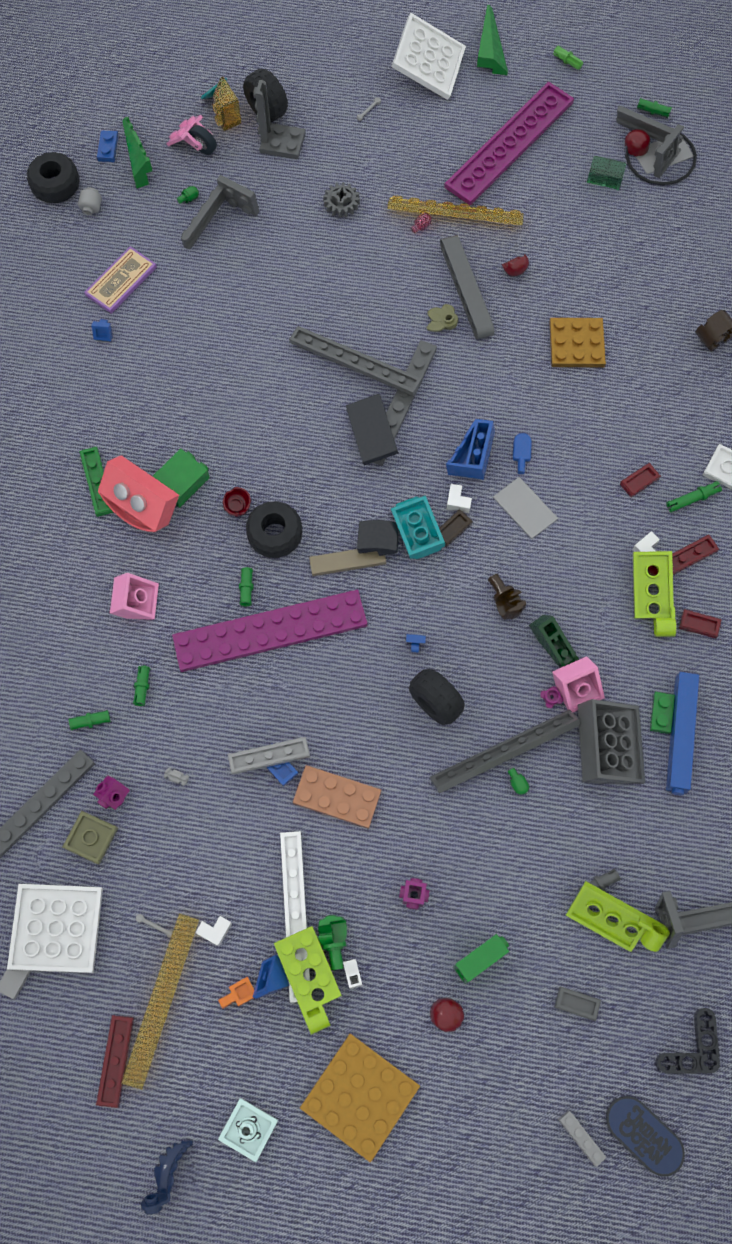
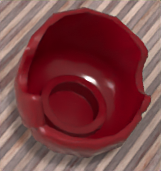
M635 129L629 132L625 138V146L628 148V153L633 156H643L648 153L650 147L649 134L642 129Z
M524 254L522 257L518 256L502 264V267L508 276L516 277L522 275L527 270L529 259Z
M234 487L224 495L222 501L224 510L232 516L244 515L251 505L250 494L244 488Z
M447 997L439 998L432 1004L430 1017L432 1023L438 1029L444 1032H452L462 1025L464 1012L457 1001Z

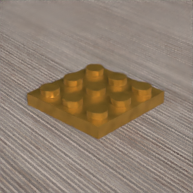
M550 318L551 367H605L603 318Z

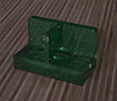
M594 156L587 183L620 190L626 163Z

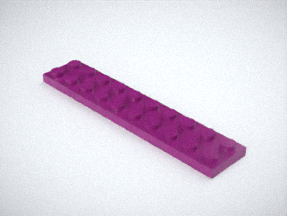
M548 81L445 182L444 188L468 205H471L573 104L574 98Z
M357 589L172 634L179 668L181 672L367 627V620Z

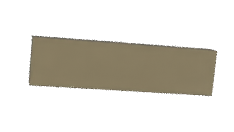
M357 549L309 557L312 576L386 564L385 555L379 556L377 551L359 554Z

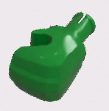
M330 914L319 920V942L322 950L329 951L331 970L344 969L341 949L347 946L345 942L347 936L346 920L344 917Z

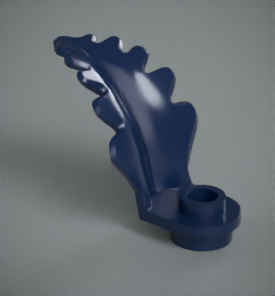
M192 1140L181 1141V1144L174 1143L173 1148H166L167 1156L162 1154L159 1156L160 1166L154 1168L157 1193L149 1194L142 1200L141 1208L145 1214H156L162 1210V1205L170 1202V1193L174 1185L173 1173L178 1167L177 1162L182 1158L183 1153L193 1145Z

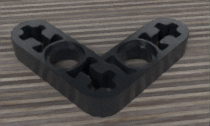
M701 1008L694 1014L697 1053L659 1054L655 1060L658 1071L666 1074L715 1073L718 1071L720 1057L715 1014L711 1009ZM704 1012L706 1016L710 1017V1020L706 1021V1028L711 1027V1031L700 1030V1027H705L704 1021L700 1020V1016H702ZM704 1034L712 1037V1044L709 1047L702 1044L701 1038ZM702 1050H713V1053H709V1059L714 1061V1065L710 1066V1070L707 1065H704V1061L708 1060L707 1053L703 1054ZM675 1056H677V1066L670 1065L667 1067V1070L665 1066H661V1061H664L665 1057L667 1061H676ZM684 1057H690L693 1061V1066L689 1070L682 1066Z

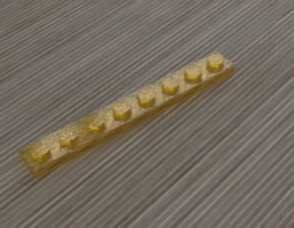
M398 195L389 198L387 209L516 225H522L524 213H521L519 210L504 211L502 208L470 207L469 204L453 205L452 202L436 203L435 200L430 199L419 201L418 198L403 199L402 196Z
M178 914L121 1084L143 1089L199 919Z

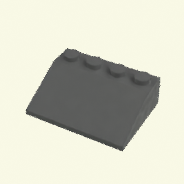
M596 699L578 704L582 781L594 784H644L645 772L639 706Z

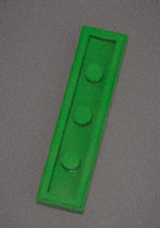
M98 447L79 451L96 516L114 513L98 493L104 473Z

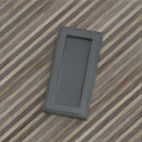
M560 986L554 1008L596 1021L601 1000Z

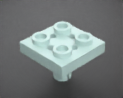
M240 1098L218 1140L257 1162L278 1119ZM252 1116L257 1117V1121L255 1123L253 1121H255L256 1119L251 1118ZM257 1132H260V1133H261V1137H260L259 1139H257V1138H258L260 1135H259V1134L256 1135Z

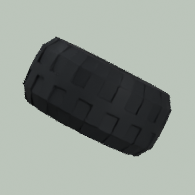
M257 69L245 78L243 83L244 95L251 109L257 115L254 88L258 86L259 80L265 81L267 84L270 121L274 122L287 111V95L283 86L272 72L267 69Z
M51 152L37 156L30 163L26 173L32 193L36 198L46 203L56 204L67 201L75 194L79 187V174L75 164L69 157L61 153Z
M268 501L258 505L250 513L246 522V534L251 547L258 554L268 558H280L289 555L298 547L302 538V523L297 511L288 504L279 501ZM272 524H279L284 527V530L278 535H268L264 532Z
M423 669L410 681L409 692L423 711L441 725L452 724L464 712L465 703L460 693L445 677L434 669Z

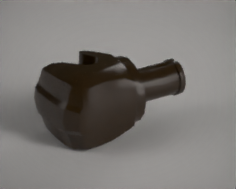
M498 573L489 577L488 582L496 591L493 599L496 601V607L501 618L507 620L520 616L526 608V601L521 600L519 594L522 592L514 589L513 586H505Z

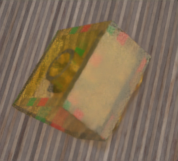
M221 77L213 94L214 104L212 106L216 113L214 118L217 125H221L222 129L226 131L242 124L238 98L225 78Z

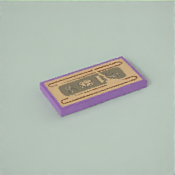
M130 246L84 292L85 296L112 314L157 266L153 261Z

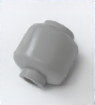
M87 187L80 192L78 206L84 214L92 215L99 212L102 197L98 190Z

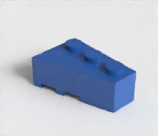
M474 420L465 434L464 440L460 446H457L453 457L446 463L448 475L484 480L495 434L494 421Z

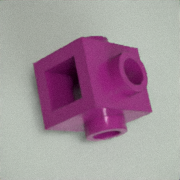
M107 775L103 782L98 784L93 795L99 799L97 803L105 809L111 807L116 810L124 802L130 790L116 779Z
M410 878V881L406 880L405 886L401 885L399 898H403L402 904H406V908L418 910L419 907H423L424 902L428 903L430 890H426L427 883H422L423 880ZM416 892L418 897L416 899L411 898L410 893Z

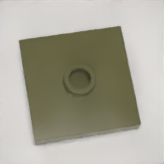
M81 810L62 848L100 865L118 827Z

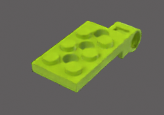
M672 551L633 552L634 619H653L655 637H675L676 619L673 599ZM649 566H655L658 569L656 576L649 575ZM653 584L658 587L656 595H651L648 592L649 585ZM650 604L658 605L659 611L657 614L650 613Z
M587 881L582 885L566 913V916L630 952H632L639 939L648 950L657 952L670 934L668 928L662 923ZM589 906H597L600 911L593 912L589 909ZM614 916L618 919V922H611L607 917ZM634 927L637 932L631 933L626 928Z
M313 926L275 942L274 946L312 1035L331 1026L322 1005L342 995ZM298 949H305L307 951V958L305 960L299 961L296 959L295 953ZM311 968L316 972V976L312 981L304 979L303 974L306 969ZM315 989L323 990L324 998L321 1001L313 1000L312 992Z

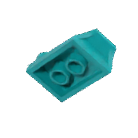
M426 495L420 498L417 496L397 503L395 507L391 508L410 559H420L440 551L445 546V541Z

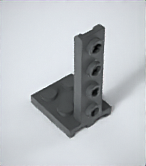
M259 80L258 86L254 88V98H256L255 110L258 111V134L261 136L260 153L299 159L306 134L305 129L271 123L267 84L265 81Z
M618 106L616 119L618 124L632 130L642 129L649 134L650 138L663 143L655 151L656 160L653 165L655 168L654 176L660 178L681 152L679 144L682 142L683 136L680 133L683 131L684 126L678 124L675 128H672L628 108Z
M220 174L217 178V187L211 191L206 203L202 204L197 216L193 217L190 226L182 233L181 240L184 247L187 249L192 248L225 200L233 207L241 208L246 214L257 216L260 210L255 192Z
M671 891L662 892L654 909L655 913H658L660 922L670 932L666 939L667 949L675 948L682 935L732 926V902L678 913L676 898L672 897Z

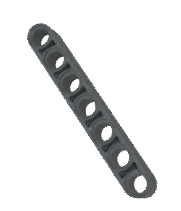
M458 235L440 239L443 256L476 340L493 336L494 326Z

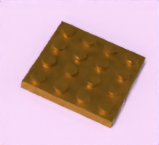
M349 1034L300 1106V1109L371 1163L420 1085L352 1034Z

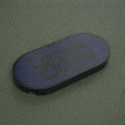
M619 1097L610 1103L606 1111V1124L612 1136L651 1173L665 1177L678 1172L685 1158L684 1147L679 1137L648 1107L634 1097Z

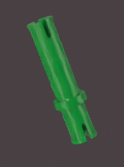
M718 481L704 487L700 486L695 491L667 501L666 506L667 508L672 506L668 509L672 513L699 500H706L709 496L721 492L722 487H717L720 485Z

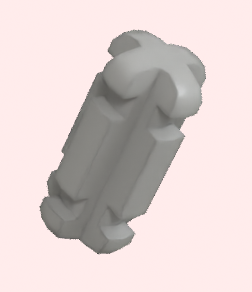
M167 768L164 773L165 779L169 778L170 781L177 784L182 783V786H185L189 779L187 774L184 776V773L175 769L172 771L171 768Z

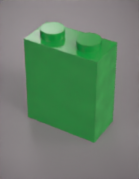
M181 448L152 476L179 494L176 506L179 508L210 478L208 467L202 462H197L189 451L185 452Z
M495 934L457 962L453 968L463 983L467 984L509 953L507 949L509 944L503 936L499 937Z

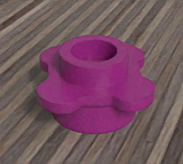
M552 686L547 691H542L540 697L546 702L545 706L547 708H553V705L563 702V697L555 686Z

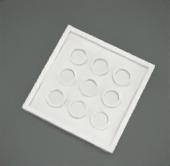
M410 13L391 67L448 100L451 96L466 46Z
M18 884L7 969L94 973L103 888Z

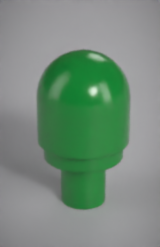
M189 186L181 192V196L177 197L178 203H188L197 199L199 196L198 189L195 186Z
M515 768L510 769L508 773L512 778L510 780L512 788L519 795L526 794L529 791V783L522 774L519 775Z

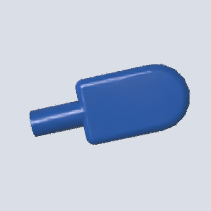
M526 433L517 434L513 441V461H518V474H525V462L531 461L532 441L531 437Z

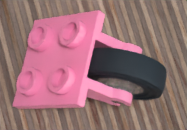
M202 115L192 116L188 120H184L179 125L180 129L174 131L169 136L170 140L166 143L170 146L184 140L205 155L212 154L217 147L212 133L199 122L203 118Z

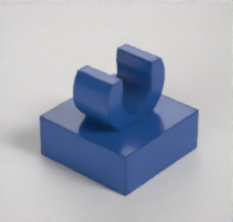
M100 319L99 322L93 321L91 325L93 339L111 342V323H108L106 319Z
M406 634V642H412L411 652L419 653V643H425L426 635Z

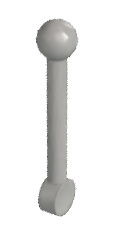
M376 97L374 102L362 114L357 115V120L362 121L363 116L375 105L381 103V99Z
M142 914L136 916L137 922H143L165 933L168 938L174 936L173 930H167L145 919Z

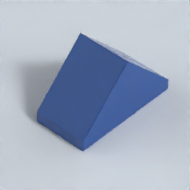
M274 955L262 962L253 998L257 999L290 986L279 956Z

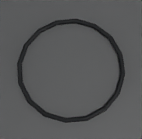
M680 133L683 139L691 146L694 155L693 165L686 175L668 182L652 181L640 175L631 165L628 148L626 149L625 157L628 167L638 178L650 184L664 186L678 183L687 178L696 166L697 154L693 143L684 134Z

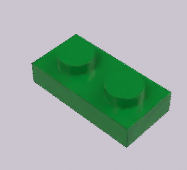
M655 691L650 731L665 734L671 733L675 695Z

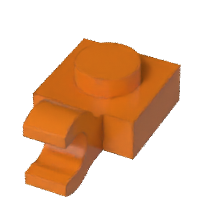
M248 976L229 986L231 993L218 1001L223 1009L235 1001L239 1007L254 999V988Z

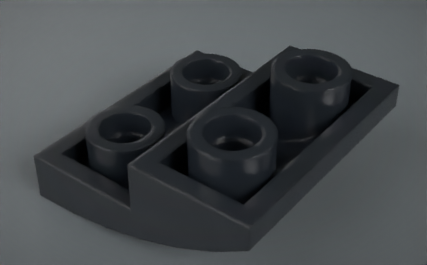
M385 520L359 521L358 553L377 551L379 556L397 553L399 529L396 522Z

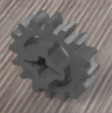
M342 182V185L336 183L335 187L330 185V190H325V195H323L324 207L327 208V212L332 211V216L338 214L339 218H341L342 214H344L345 217H348V213L353 215L354 210H358L360 198L359 192H356V187L351 189V184L345 186V183Z

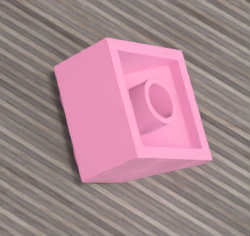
M130 573L115 577L110 614L126 619H155L159 583Z
M587 656L552 672L555 685L563 697L567 710L575 712L578 710V704L591 699L602 700L605 698L598 667Z

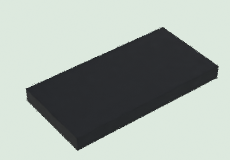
M380 394L346 405L364 466L399 454Z

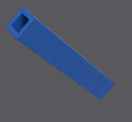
M679 672L677 674L674 686L675 699L666 791H672L674 795H684V793L686 794L691 790L699 674Z

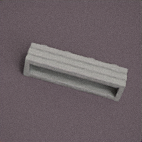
M567 1111L558 1119L594 1166L597 1167L607 1158L570 1111Z

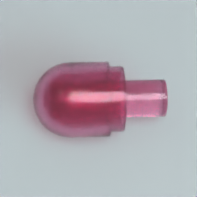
M426 212L421 213L415 219L411 231L416 233L418 230H424L432 221L431 215Z

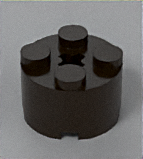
M720 310L707 319L704 326L701 324L695 331L711 352L720 346V342L726 343L732 338V318L725 310Z

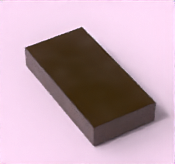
M460 509L439 527L446 548L473 523Z

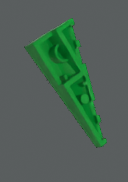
M487 5L477 67L493 69L492 74L508 75L493 9L490 5Z
M127 116L122 122L133 177L138 189L149 185L146 173L153 170L150 159L146 156V151L143 149L142 143L136 131L133 130V125Z

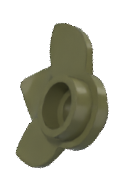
M444 304L442 308L434 307L427 311L429 318L432 320L426 327L429 331L452 330L458 324V316L455 314V309L452 305Z

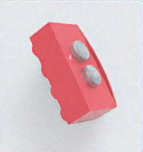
M122 455L107 461L98 489V493L104 502L117 516L131 526L148 532H156L169 525L179 494Z

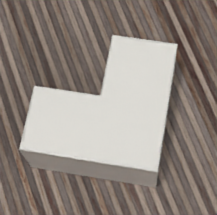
M451 484L447 510L458 511L460 509L462 512L469 513L472 498L461 496V485Z
M651 531L634 546L633 551H655L653 547L657 545L660 539Z
M220 916L214 927L202 921L195 933L220 946L232 923Z
M356 959L343 962L349 989L361 987L362 981Z

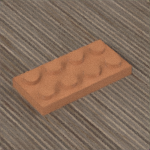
M306 765L293 804L369 829L381 789Z

